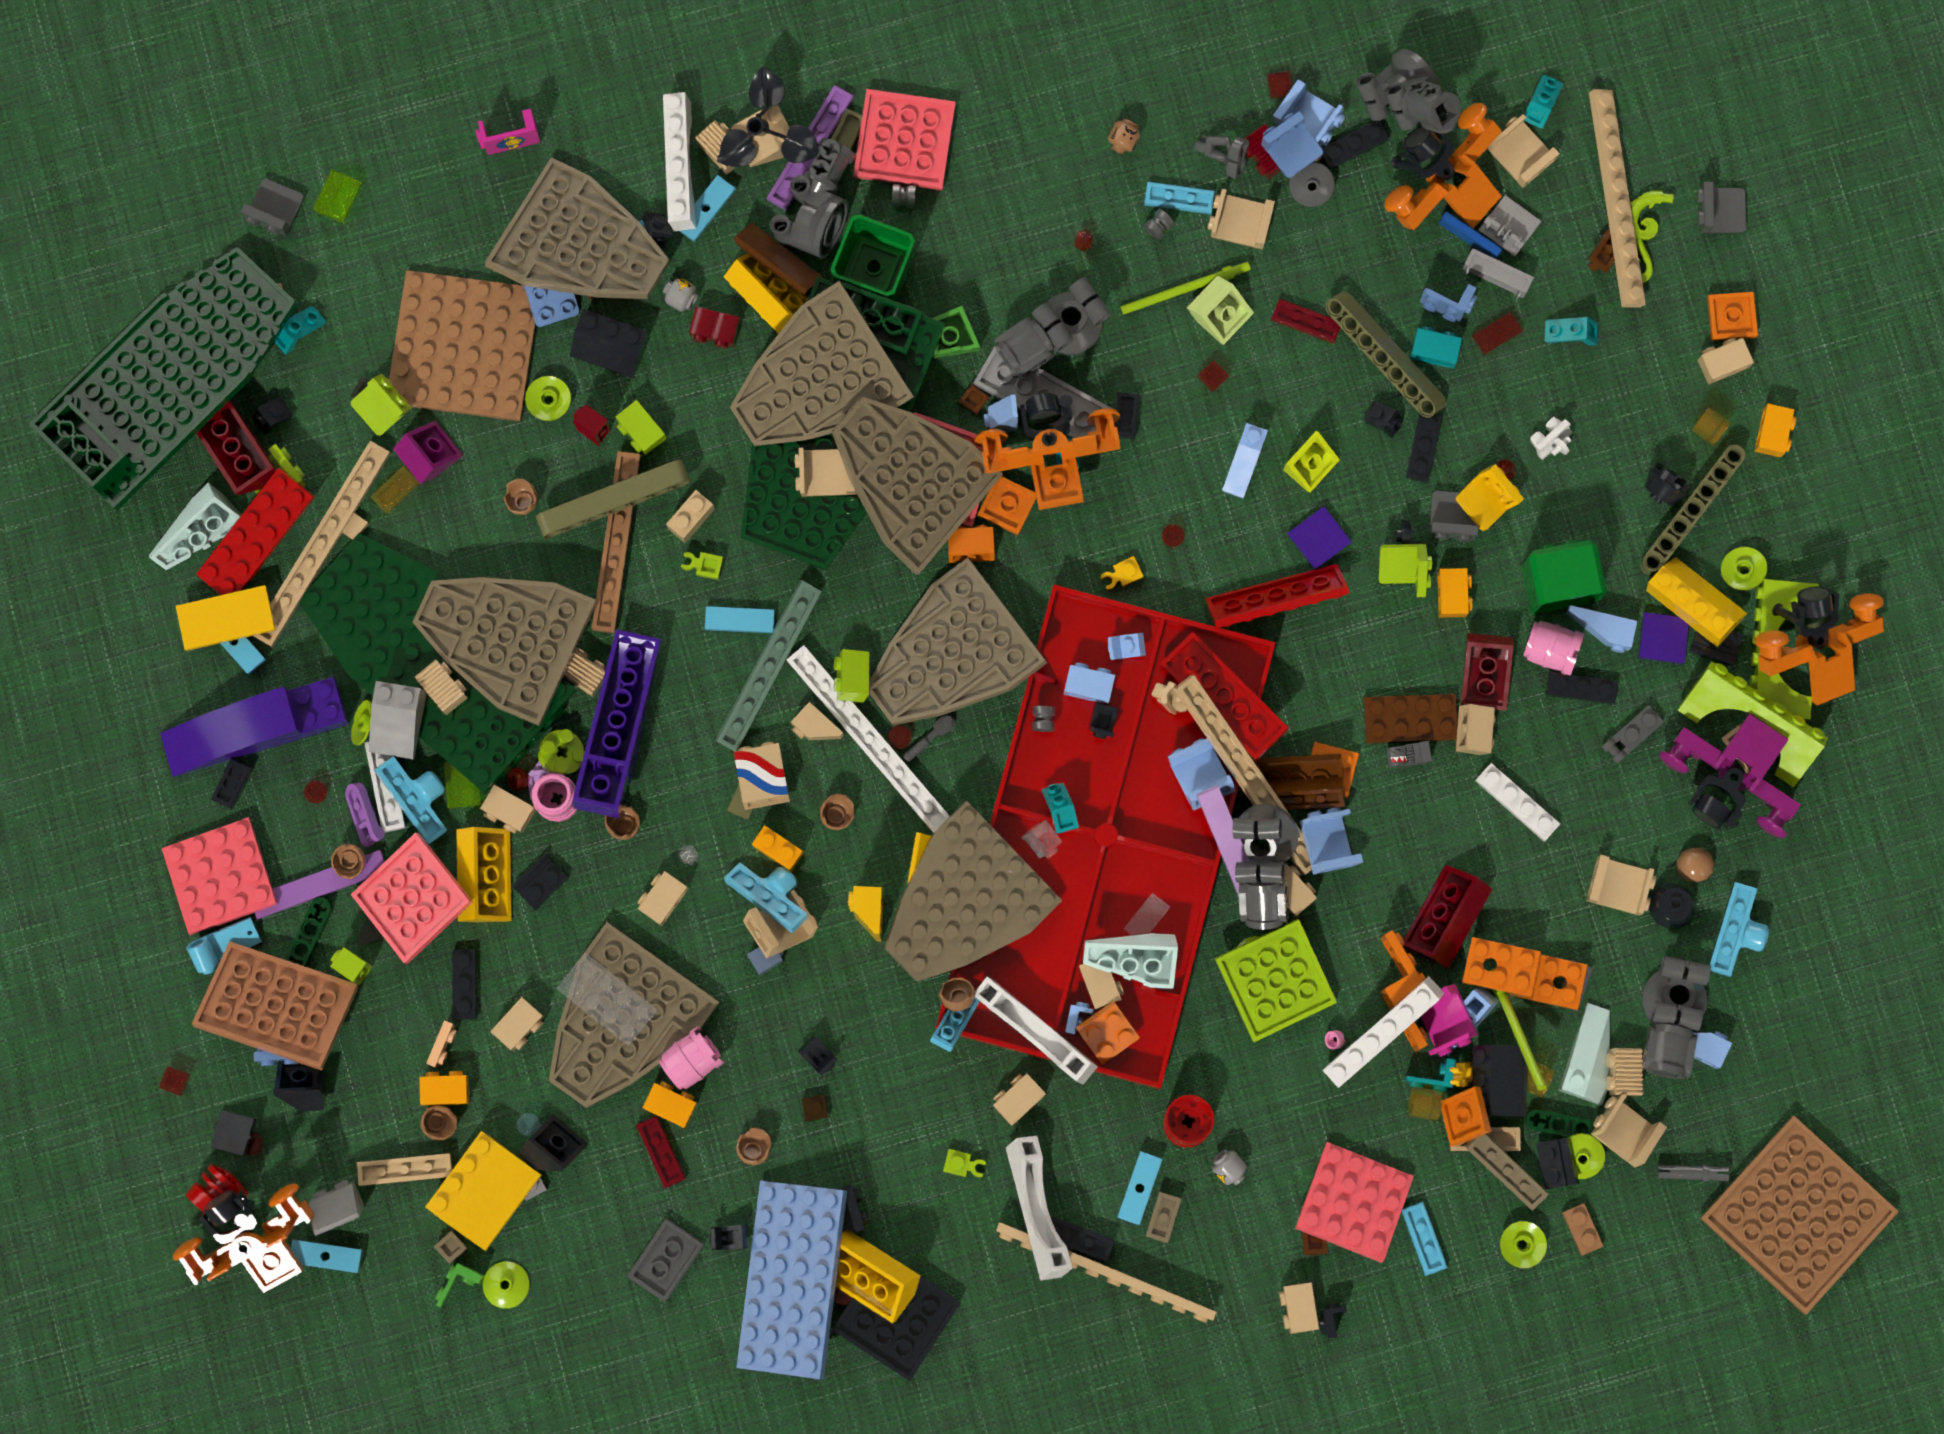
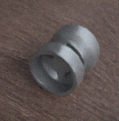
M893 184L892 207L905 205L907 208H914L916 186L909 185L907 188H904L901 185Z
M1158 209L1154 213V218L1147 220L1143 224L1145 230L1157 241L1164 236L1166 230H1170L1175 225L1172 218L1162 209Z
M1034 706L1033 715L1035 716V721L1032 722V730L1039 732L1055 731V723L1053 722L1055 707Z

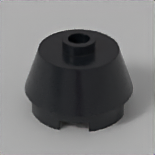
M1657 462L1653 468H1650L1644 487L1651 492L1650 497L1660 504L1663 501L1672 506L1687 495L1686 492L1691 485L1685 483L1686 480L1673 470L1665 469L1662 463Z
M1676 883L1661 885L1653 892L1649 910L1652 918L1660 926L1668 929H1678L1688 924L1695 912V901L1687 888Z

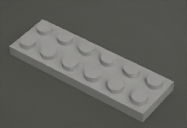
M995 346L973 385L1000 400L1010 395H1016L1018 410H1020V405L1023 404L1026 410V401L1037 394L1053 393L1059 399L1063 395L1071 396L1073 400L1071 404L1073 419L1069 421L1070 432L1065 435L1069 438L1086 436L1088 432L1096 431V427L1088 425L1087 417L1095 410L1111 408L1040 368H1037L1021 379L1018 376H1014L1001 359ZM1063 412L1059 420L1046 425L1051 428L1061 425L1064 422Z

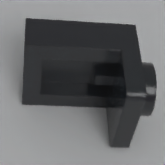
M646 212L642 217L646 231L662 250L672 236L666 215Z
M278 397L259 406L253 415L255 425L266 435L271 431L272 427L291 419L293 414L283 399Z
M1377 401L1373 402L1363 418L1366 424L1384 431L1390 438H1393L1395 433L1400 430L1403 418L1395 409Z
M1401 520L1400 528H1396V542H1399V544H1422V541L1411 540L1412 528L1410 520Z
M1095 702L1088 729L1094 732L1093 736L1106 739L1107 736H1114L1113 727L1118 712L1117 707Z
M814 1035L797 1051L820 1075L829 1072L838 1060Z
M746 1225L710 1228L709 1241L713 1251L748 1248Z
M1340 1303L1327 1304V1309L1321 1310L1323 1320H1319L1321 1334H1325L1326 1338L1337 1337L1333 1313L1347 1311L1346 1306L1340 1307Z

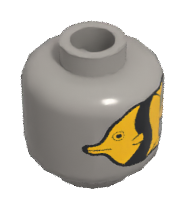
M677 278L673 282L669 281L663 290L665 302L680 312L692 309L698 298L695 286L682 278Z
M1223 1150L1215 1156L1212 1161L1214 1163L1212 1170L1223 1184L1230 1185L1234 1183V1185H1237L1244 1180L1247 1166L1235 1151Z

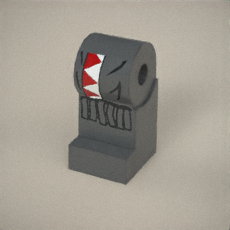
M1429 741L1386 749L1389 768L1424 765L1432 762Z

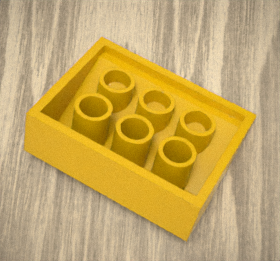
M481 1131L425 1207L486 1251L542 1175L491 1136Z

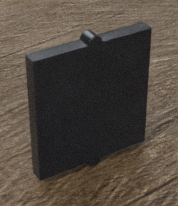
M221 1110L217 1126L214 1127L215 1133L210 1147L246 1156L250 1140L253 1139L252 1133L256 1119Z

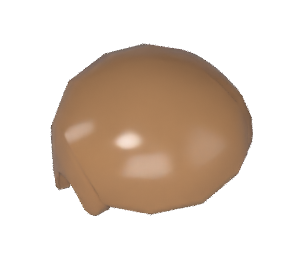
M514 479L506 485L507 492L503 498L509 511L516 515H527L536 508L539 496L534 485L525 479Z
M835 794L823 801L820 807V819L824 826L838 831L847 828L854 819V803L846 795Z
M622 805L619 818L605 815V827L612 837L628 840L637 834L640 828V817L632 807Z
M343 844L334 850L331 856V866L337 876L350 880L362 874L366 867V856L358 846Z
M1700 847L1684 850L1679 855L1676 868L1679 876L1685 881L1701 882L1708 879L1713 873L1715 863L1709 851Z
M952 978L942 984L939 996L947 1009L963 1011L973 1003L975 989L964 978Z
M434 1105L424 1111L421 1116L420 1126L428 1138L441 1141L451 1137L456 1131L457 1117L448 1107Z
M751 1128L748 1132L741 1134L736 1144L738 1158L749 1165H759L766 1161L772 1149L770 1136L763 1129Z

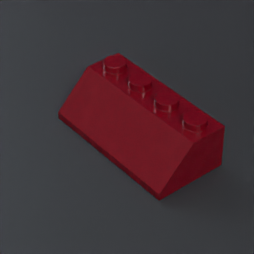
M231 400L196 433L236 495L261 490L277 470L244 417Z
M1445 865L1403 940L1405 943L1403 946L1425 959L1449 969L1493 889L1478 877Z

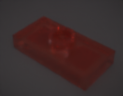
M1510 312L1472 335V338L1482 354L1486 355L1521 334L1523 330Z

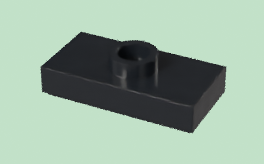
M1117 392L1115 410L1120 414V418L1114 423V427H1117L1119 438L1135 440L1139 394Z
M231 758L211 800L233 810L253 768Z

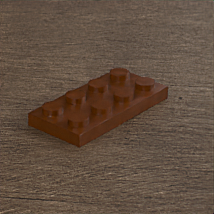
M1456 694L1363 698L1366 744L1457 740Z

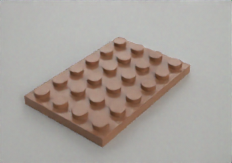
M229 941L192 1025L195 1028L323 1070L358 990V985Z

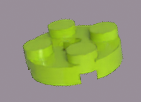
M570 730L552 731L541 740L538 759L547 772L567 776L581 766L585 751L580 739ZM557 747L565 750V758L557 756Z

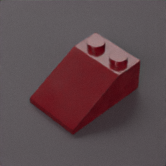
M1467 633L1460 706L1474 704L1495 708L1494 710H1507L1514 646L1513 637Z

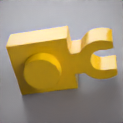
M1134 556L1114 565V573L1105 572L1100 576L1101 580L1105 578L1112 580V583L1105 587L1106 591L1112 590L1118 582L1121 583L1122 587H1125L1144 577Z
M1473 1061L1456 1063V1067L1450 1068V1072H1453V1080L1450 1081L1451 1085H1456V1087L1472 1085Z

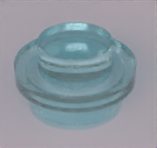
M531 1113L521 1115L517 1121V1129L524 1136H532L540 1128L538 1117Z

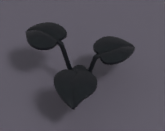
M763 66L757 71L749 88L751 104L756 108L764 107V109L759 114H756V117L748 120L746 124L748 134L744 130L734 129L724 136L717 157V162L730 167H742L750 164L757 155V147L752 143L754 135L762 137L767 133L784 139L781 145V152L783 157L791 163H804L817 157L819 153L817 139L807 127L792 125L788 129L786 136L770 130L768 122L762 119L769 106L779 105L785 95L783 82L767 67Z

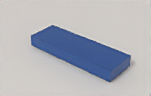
M1445 212L1439 222L1441 226L1480 252L1494 259H1497L1500 255L1501 247L1450 213Z

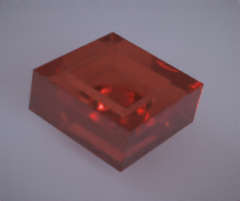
M1290 72L1267 74L1270 99L1287 96L1292 89Z
M1213 360L1197 375V378L1213 393L1229 378V375Z
M167 1066L158 1088L182 1096L190 1074Z

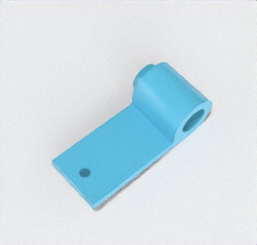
M251 917L196 939L186 946L198 973L207 975L216 970V966L219 960H221L229 941L248 948L262 942Z

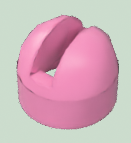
M1337 1030L1329 1031L1325 1036L1327 1047L1332 1050L1341 1048L1345 1043L1344 1034Z

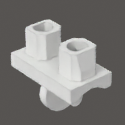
M1553 417L1546 424V429L1550 431L1546 437L1540 431L1531 436V443L1536 448L1538 457L1542 460L1550 453L1554 456L1559 452L1564 455L1569 453L1567 445L1571 442L1569 436L1572 434V431L1569 428L1570 423L1566 419L1562 422Z

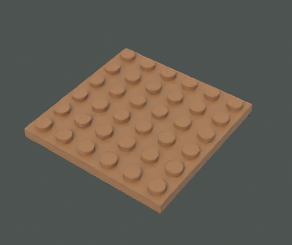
M406 270L389 380L398 393L407 400L410 407L521 422L536 327L527 294L521 285Z
M1792 1116L1700 1219L1797 1309L1806 1315L1899 1211L1801 1121Z

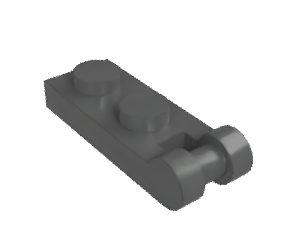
M1648 705L1608 740L1602 748L1614 757L1612 759L1617 764L1663 724L1664 721ZM1618 741L1624 747L1621 751L1614 745Z

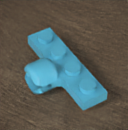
M394 756L374 769L427 844H430L448 831L430 805L445 790L440 779L432 771L425 772L416 780H411Z
M739 863L724 877L725 883L792 934L808 919V914L787 898L790 891L797 887V879L785 867L776 868L767 878L763 879L742 863Z
M1735 882L1710 962L1711 972L1731 977L1741 948H1748L1758 952L1763 951L1765 948L1769 927L1750 919L1757 888Z

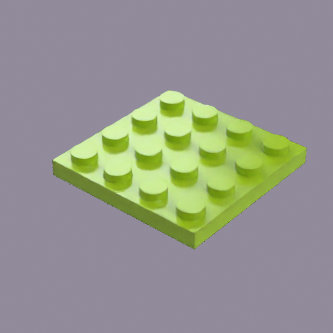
M1295 919L1214 958L1253 1042L1337 1003L1299 919Z

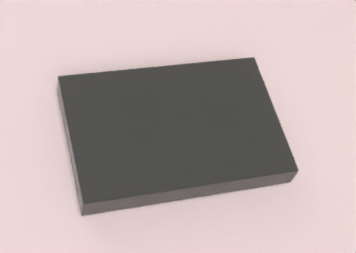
M666 1218L627 1277L666 1303L705 1244Z

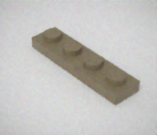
M1487 1134L1471 1140L1465 1146L1469 1152L1532 1211L1549 1195L1538 1182Z

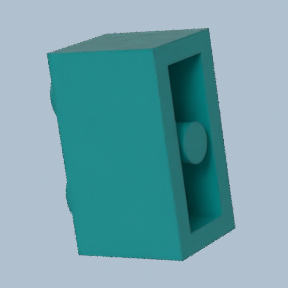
M1431 327L1417 328L1410 359L1454 369L1462 338L1457 337V334L1452 332H1444V334L1435 332V329Z

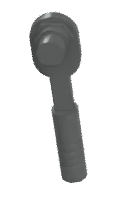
M949 714L941 716L934 723V730L916 743L902 758L909 763L937 735L947 734L955 725L954 717Z

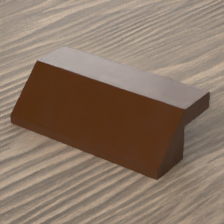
M753 223L748 225L733 239L737 246L806 298L811 293L817 276L823 278L818 272Z
M1341 754L1259 758L1257 761L1252 759L1286 810L1345 807L1344 769Z

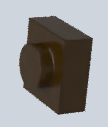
M824 1094L801 1099L806 1122L829 1118Z

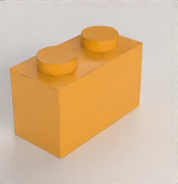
M1767 404L1763 408L1754 452L1780 458L1785 452H1789L1792 439L1789 438L1790 430L1794 429L1796 417H1793L1794 409L1773 404Z
M1467 568L1439 569L1437 572L1439 618L1466 617L1469 611H1472V597H1468V588L1472 586L1471 575H1467Z
M765 825L752 843L753 848L792 872L804 854L801 849Z
M449 1071V1076H440V1072H426V1077H420V1105L470 1104L469 1076L463 1075V1071Z
M661 1081L660 1085L654 1083L643 1105V1109L686 1129L698 1104L693 1101L695 1097L684 1091L679 1095L672 1091L673 1086Z

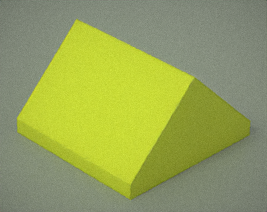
M1315 431L1286 463L1283 471L1310 493L1340 459L1320 433Z

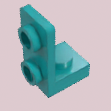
M1546 75L1542 76L1524 114L1526 122L1543 129L1563 83Z
M310 306L290 317L274 342L286 355L293 351L300 338L324 326L326 321L314 306Z
M1589 317L1546 320L1545 342L1581 341L1589 346L1597 345L1598 323Z
M1055 783L1043 788L1042 793L1050 809L1056 833L1059 834L1079 828L1074 805L1064 783Z
M1447 1058L1444 1059V1063H1440L1438 1076L1442 1077V1081L1406 1076L1404 1082H1410V1087L1423 1088L1424 1085L1433 1086L1432 1090L1446 1092L1447 1088L1453 1087L1450 1084V1081L1453 1080V1072H1450V1068L1456 1066V1060Z

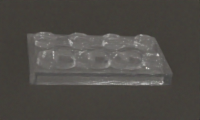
M587 953L582 955L556 988L627 1046L633 1043L658 1011Z

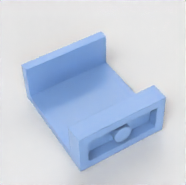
M1297 80L1273 114L1274 124L1279 126L1282 124V119L1288 114L1293 113L1295 115L1300 111L1305 118L1303 125L1320 147L1322 145L1326 146L1329 143L1332 131L1335 127L1338 128L1345 118L1342 105L1339 104L1335 108L1306 91V84L1300 80Z
M1207 738L1199 739L1185 749H1177L1168 756L1170 766L1193 811L1201 807L1196 794L1214 785L1219 786L1223 797L1235 792L1230 775L1227 776L1213 746Z
M1340 807L1328 809L1326 814H1321V811L1308 813V818L1300 821L1313 875L1349 868L1363 863L1361 854H1351L1342 819L1343 816L1351 814L1350 809L1341 811Z

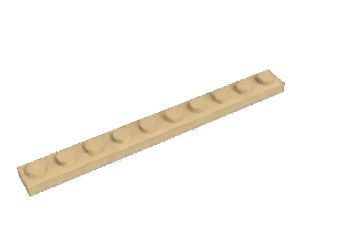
M1593 89L1589 92L1621 306L1642 307L1646 303L1613 90Z
M372 441L368 443L270 604L276 631L254 635L255 638L271 647L275 645L300 604L299 602L304 593L311 586L342 535L343 530L391 454L389 451Z
M1190 675L1175 687L1174 691L1253 806L1271 804L1282 808L1288 813L1194 675ZM1297 826L1298 843L1290 860L1301 875H1306L1312 868L1303 833Z
M999 1222L996 1229L1000 1233L999 1238L1012 1242L1014 1238L1021 1241V1247L1033 1251L1027 1233ZM1068 1251L1071 1265L1074 1269H1077L1079 1265L1086 1268L1085 1273L1098 1278L1099 1274L1108 1277L1107 1282L1118 1287H1120L1121 1283L1130 1286L1128 1291L1141 1296L1144 1292L1151 1295V1301L1163 1305L1164 1301L1173 1304L1172 1309L1185 1314L1186 1310L1195 1313L1193 1318L1206 1323L1208 1319L1213 1321L1216 1312Z

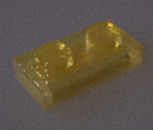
M402 466L370 498L388 514L420 483Z

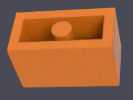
M978 525L975 528H965L959 526L948 539L949 563H959L967 557L971 562L994 561L993 527Z

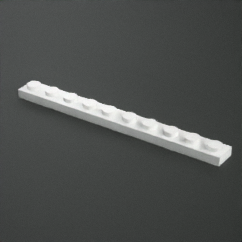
M802 646L787 659V662L934 833L950 816L852 701L837 700V692H834L833 689L834 680L809 650Z

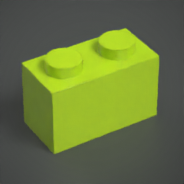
M637 400L616 416L618 422L616 427L623 436L626 434L632 439L630 444L637 453L642 451L646 456L667 439L664 432Z
M842 649L838 657L834 659V670H837V678L834 680L833 689L834 692H837V700L864 702L869 695V652Z
M344 947L342 950L338 949L331 958L333 963L330 967L358 985H361L373 968L372 965Z

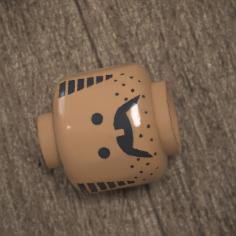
M1127 119L1117 121L1108 136V141L1112 144L1111 149L1120 154H1124L1125 151L1132 152L1141 137V132L1138 130L1139 126Z

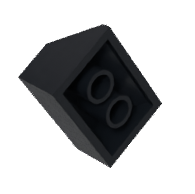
M583 309L575 329L570 357L634 379L649 335L647 331Z
M1473 1045L1472 1087L1481 1088L1488 1117H1526L1527 1064L1519 1046Z

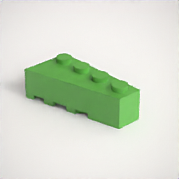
M962 306L932 318L945 323L932 359L980 350V345Z

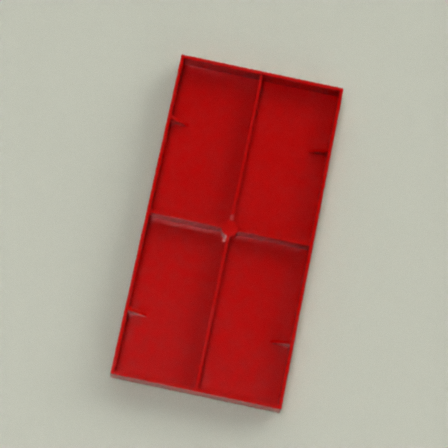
M1053 584L1036 648L1047 664L1028 678L990 825L1062 901L1031 933L966 966L951 970L948 981L952 978H964L973 985L976 991L986 977L995 980L1098 1067L1094 1071L1095 1073L1161 1089L1221 854L1202 808L1200 807L1193 811L1168 759V756L1175 750L1185 749L1195 741L1206 739L1207 737L1188 710L1185 712L1177 711L1176 715L1169 713L1157 701V698L1152 696V692L1157 682L1165 686L1168 685L1169 681L1177 686L1179 685L1160 663L1184 639L1194 632L1261 699L1276 642L1216 628L1211 625ZM1143 633L1146 656L1110 659L1108 637ZM1075 663H1082L1088 665V669L1097 671L1098 668L1111 670V674L1115 675L1108 704L1118 708L1113 727V737L1107 736L1106 739L1093 736L1094 732L1088 729L1095 704L1094 701L1064 695L1070 665L1075 666ZM1034 706L1055 707V716H1053L1055 731L1039 732L1032 730V722L1035 721V716L1033 715ZM1214 749L1227 776L1230 775L1234 784L1235 792L1223 797L1231 815L1239 784ZM1064 783L1074 805L1079 828L1057 834L1042 789L1051 784ZM1143 934H1174L1178 945L1174 988H1150L1143 985L1142 982L1125 979L1122 975L1116 973L1112 974L1115 982L1120 981L1124 992L1123 995H1120L1122 1001L1115 1004L1140 1038L1102 1065L1077 1030L1075 1035L1065 1033L1071 1005L1076 1006L1077 1002L1090 1004V1009H1094L1093 1015L1102 1009L1095 1010L1079 965L1083 964L1085 941ZM981 1001L960 1035L963 1038L1052 1061L1031 1041ZM943 1003L935 1029H937L948 1010ZM1079 1013V1017H1083L1082 1023L1093 1016Z

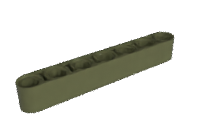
M1345 291L1340 292L1327 301L1326 311L1423 417H1431L1444 408L1446 401L1443 394L1351 294Z
M1729 446L1718 458L1641 559L1640 568L1643 573L1647 575L1656 574L1670 558L1744 461L1745 451L1741 446ZM1729 452L1737 455V462H1733L1728 458ZM1715 470H1721L1725 475L1724 479H1718L1714 474ZM1701 488H1708L1711 491V497L1703 496ZM1687 506H1695L1698 513L1696 515L1690 514ZM1674 523H1681L1684 527V532H1677L1674 529ZM1662 540L1668 541L1671 549H1662L1660 542ZM1648 558L1655 559L1657 562L1656 568H1651L1647 565Z
M675 460L538 514L536 520L543 538H551L690 483V478L683 460Z

